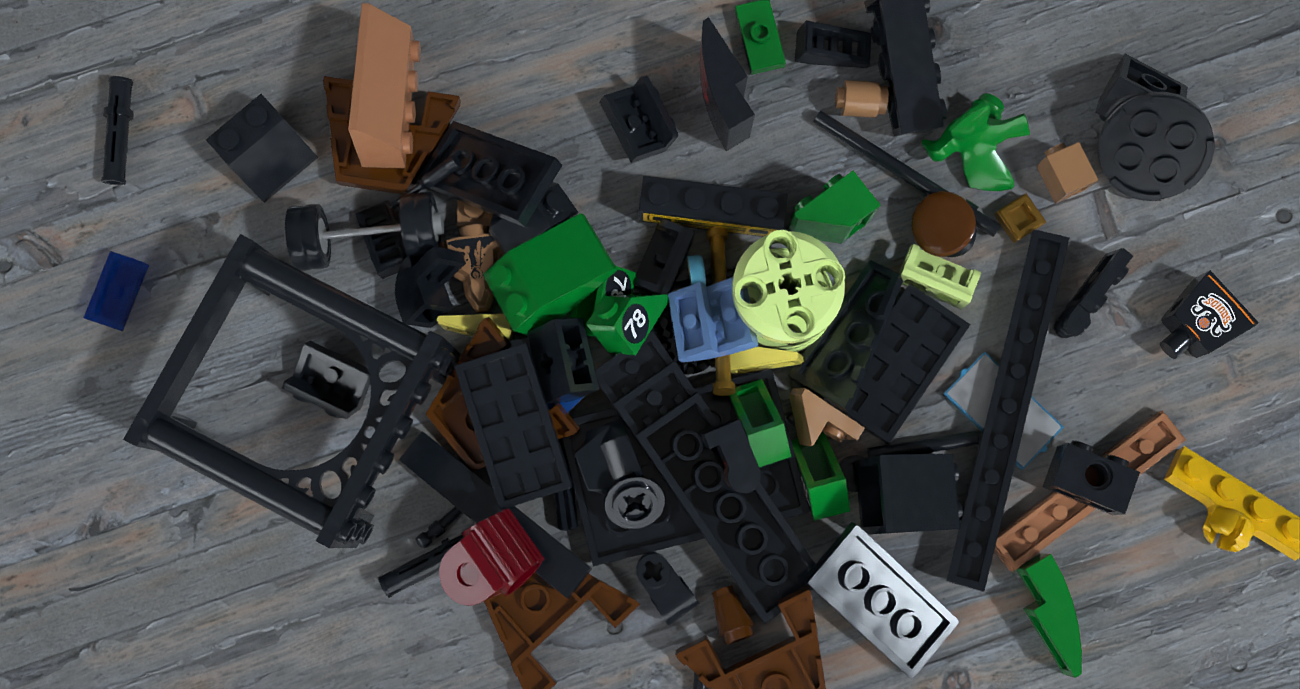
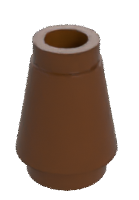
M733 586L723 587L712 592L718 635L723 637L725 645L753 636L751 626L754 623L734 591Z

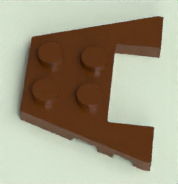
M324 76L323 85L327 97L326 108L330 121L332 137L330 140L336 182L341 186L405 194L416 184L419 174L461 104L460 97L428 91L421 125L409 124V132H412L413 152L406 155L405 168L362 167L348 130L353 80Z
M490 317L481 321L477 332L471 342L467 344L457 365L499 352L510 343ZM454 368L426 412V416L471 471H474L486 465ZM560 403L550 410L558 439L571 436L580 429Z
M534 573L521 587L509 596L505 597L501 593L484 601L522 689H551L557 684L555 678L532 652L587 600L594 604L614 628L627 618L640 603L591 574L586 576L568 599L537 573Z
M809 586L777 600L778 606L794 636L724 669L707 635L676 649L675 655L684 666L687 665L698 675V679L708 689H826L813 600Z

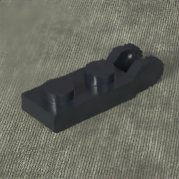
M1120 248L1105 254L1058 317L1059 320L1054 324L1055 333L1058 336H1061V338L1076 337L1085 332L1084 329H1087L1091 324L1090 313H1096L1105 304L1108 298L1105 293L1112 284H1118L1128 273L1129 268L1126 266L1133 258L1131 253L1124 248Z

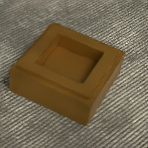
M1027 193L994 214L1013 243L1032 233L1033 229L1036 230L1046 223V220Z

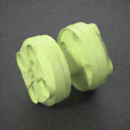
M776 230L750 245L737 263L732 281V296L740 318L757 335V347L799 352L818 340L841 308L845 292V271L833 252L824 243L804 233ZM775 243H780L787 247L769 249ZM826 272L830 273L835 280L834 286H832L831 280ZM748 287L751 304L746 303L741 298L740 292L744 288Z

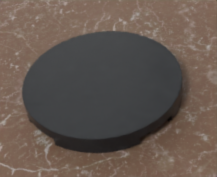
M1150 92L1127 100L1110 114L1100 132L1098 157L1101 168L1109 183L1118 191L1138 200L1161 201V199L1178 195L1187 189L1190 190L1203 178L1213 159L1215 140L1207 116L1194 102L1174 93Z

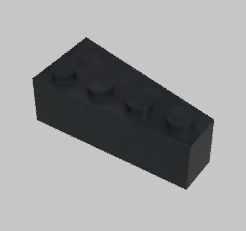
M866 0L864 2L866 13H874L873 27L870 29L872 40L878 46L881 45L882 49L878 61L880 76L884 81L888 80L890 85L888 87L887 108L893 136L944 127L943 120L947 118L945 101L943 98L940 99L938 84L941 83V70L939 64L934 63L932 49L936 45V38L933 28L928 27L926 14L930 11V0Z

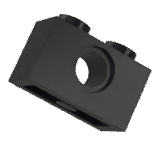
M1072 440L1071 444L1066 443L1057 446L1042 486L1043 488L1112 516L1126 514L1140 474L1139 471L1128 467L1129 461L1114 455H1107L1104 458L1094 454L1092 446ZM1089 466L1094 468L1098 474V482L1095 486L1090 485L1085 478V472Z

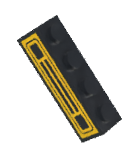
M643 176L639 203V221L657 224L661 222V219H665L688 228L708 230L712 227H722L727 229L728 233L764 237L773 231L784 230L788 194Z

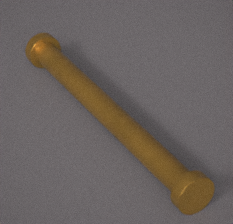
M712 227L706 231V238L710 242L712 285L726 280L725 241L728 239V231L722 227ZM730 355L715 358L716 382L713 383V393L719 396L732 395L735 393V383L731 381Z

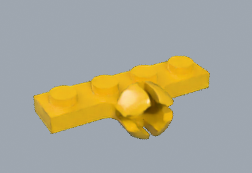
M1183 446L1176 451L1164 480L1205 505L1208 515L1202 529L1204 537L1209 543H1213L1216 533H1220L1217 548L1228 552H1238L1248 547L1252 536H1256L1294 561L1300 558V517L1187 447Z

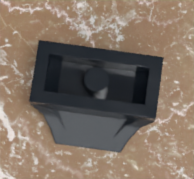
M622 418L587 431L585 441L574 452L588 491L607 495L610 484L620 482L623 475L631 478L636 477L639 473L643 477Z

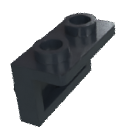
M647 75L640 77L633 87L604 95L599 102L631 163L665 152L678 137L675 122L669 117L660 100L658 90L652 85Z
M310 340L303 345L294 374L284 381L282 389L292 393L293 397L299 401L312 403L323 408L332 417L348 419L362 408L370 386V376L367 367Z

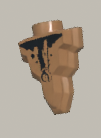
M466 225L459 228L460 237L441 242L439 247L462 252L466 264L453 277L463 282L465 297L476 313L490 312L495 296L483 274L504 253L489 233L487 225Z

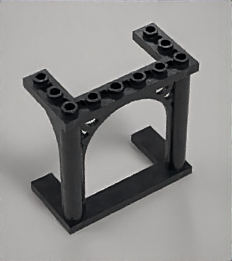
M240 234L123 440L136 447L159 451L318 535L316 542L328 548H357L359 543L362 545L366 543L374 528V525L371 524L374 515L364 509L368 507L374 497L376 489L372 486L379 473L385 474L394 459V453L391 451L398 438L404 439L413 423L410 415L416 404L422 405L431 390V384L428 383L429 380L432 379L443 385L447 377L453 372L454 366L459 362L458 359L461 354L444 337L430 330L428 334H425L285 263L255 241ZM246 283L268 296L272 294L338 328L355 343L365 360L370 376L371 395L364 423L356 437L342 452L320 465L301 470H279L267 467L195 430L196 421L173 413ZM362 335L368 339L363 341L360 336ZM375 345L382 352H384L385 348L392 350L381 355L378 359L372 356V350ZM401 362L405 365L406 372L401 379L395 382H383L380 379L379 372L386 364ZM384 391H396L395 394H392L387 399L390 402L389 405L384 406L381 404L380 398ZM369 427L375 429L371 438L366 436V430ZM353 457L356 459L357 465L351 466V476L349 477L343 466L347 459ZM327 471L335 472L341 481V492L335 499L328 498L322 490V477ZM306 477L311 479L313 496L306 493L309 488H300L298 486L302 479ZM282 479H289L288 483L282 481Z

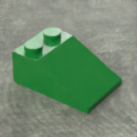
M580 213L508 251L483 276L512 330L528 335V332L553 319L565 317L618 269L586 216Z

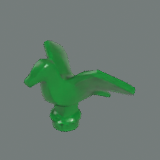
M984 93L971 104V108L950 122L937 141L924 139L921 143L928 156L934 162H942L954 152H960L963 162V173L968 187L984 191H1004L1014 187V179L996 153L997 144L1008 138L1030 135V129L1024 113L1001 120V114L1004 111L1002 101L992 94Z

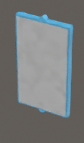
M983 352L968 369H962L959 372L960 377L943 393L982 433L999 364L986 352ZM1032 396L1015 463L1021 470L1040 452H1046V445L1064 428Z

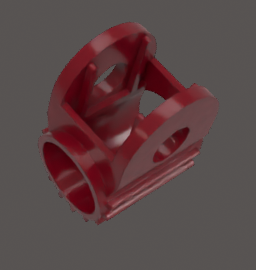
M508 508L462 532L464 538L449 549L442 558L439 578L443 590L453 601L461 605L472 606L501 593L506 597L515 592L537 571L544 557Z

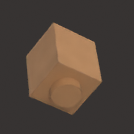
M1079 142L1066 147L1065 143H1060L1044 152L1046 157L1036 166L1055 204L1088 190L1098 181Z

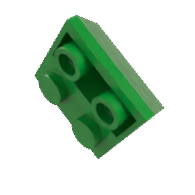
M854 170L845 177L839 173L824 184L823 188L825 190L814 199L812 195H809L794 207L796 212L790 216L791 222L787 231L804 233L819 241L842 244L870 223L881 204Z

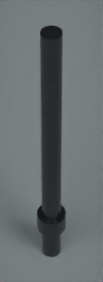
M820 110L815 117L813 123L926 195L939 191L949 192ZM966 199V202L974 211L976 227L994 237L1001 225L978 211L979 206Z

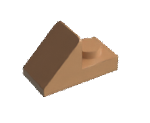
M792 388L789 393L800 445L813 446L822 430L827 436L838 442H842L843 439L858 441L865 429L806 388Z

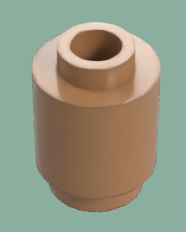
M844 80L843 87L836 88L835 108L841 109L842 116L876 118L877 114L885 115L888 106V86H880L879 82Z

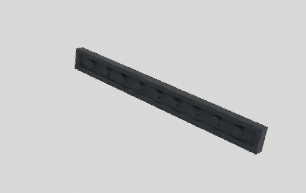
M1034 229L1032 231L946 582L981 592L985 591L1070 237Z

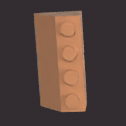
M362 3L348 130L362 167L405 168L406 155L413 152L412 132H409V123H415L416 118L415 102L411 101L412 92L418 91V73L414 70L415 62H420L421 59L420 41H414L410 25L369 3Z

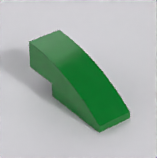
M1040 553L1016 569L1035 599V602L1023 609L1062 673L1076 678L1082 674V648L1073 600L1052 554Z

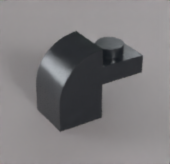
M433 246L422 258L411 256L405 258L399 268L395 282V300L403 323L432 328L438 323V316H445L453 309L444 284L466 264L462 252Z

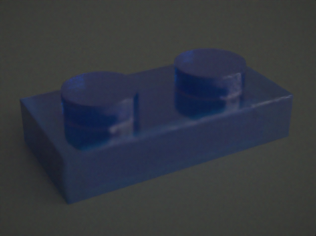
M110 251L83 318L123 332L149 265Z

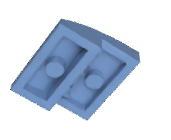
M733 277L708 287L698 282L668 294L679 361L692 362L717 358L758 346L756 333L742 321L735 308L732 296ZM747 287L740 292V295L746 303L751 304Z

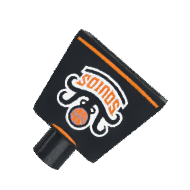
M1209 270L1195 277L1162 317V323L1171 334L1160 342V347L1173 359H1177L1186 350L1193 357L1198 358L1213 352L1255 327L1259 322L1215 274Z

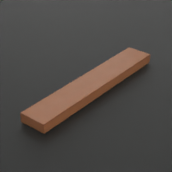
M1159 411L1100 456L1106 458L1107 455H1114L1130 462L1129 468L1140 472V476L1186 441V439L1164 411ZM1089 466L1086 469L1085 478L1090 485L1095 486L1098 482V474L1094 468ZM1051 492L998 533L994 552L1010 572H1014L1094 511L1095 508Z

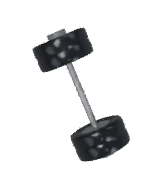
M432 192L402 195L399 203L400 224L329 231L328 221L320 204L291 206L286 211L284 243L293 266L301 271L327 268L331 260V239L401 231L407 256L422 258L433 246H440L441 234H444L442 213H438Z

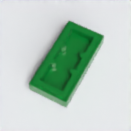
M759 0L735 6L734 11L751 75L784 68L786 61L770 0Z

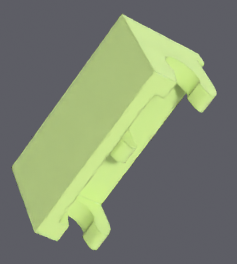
M911 244L899 274L903 279L902 285L908 286L912 284L928 296L963 309L971 302L981 272L975 269H966L943 258L931 255L921 250L920 246L916 244Z

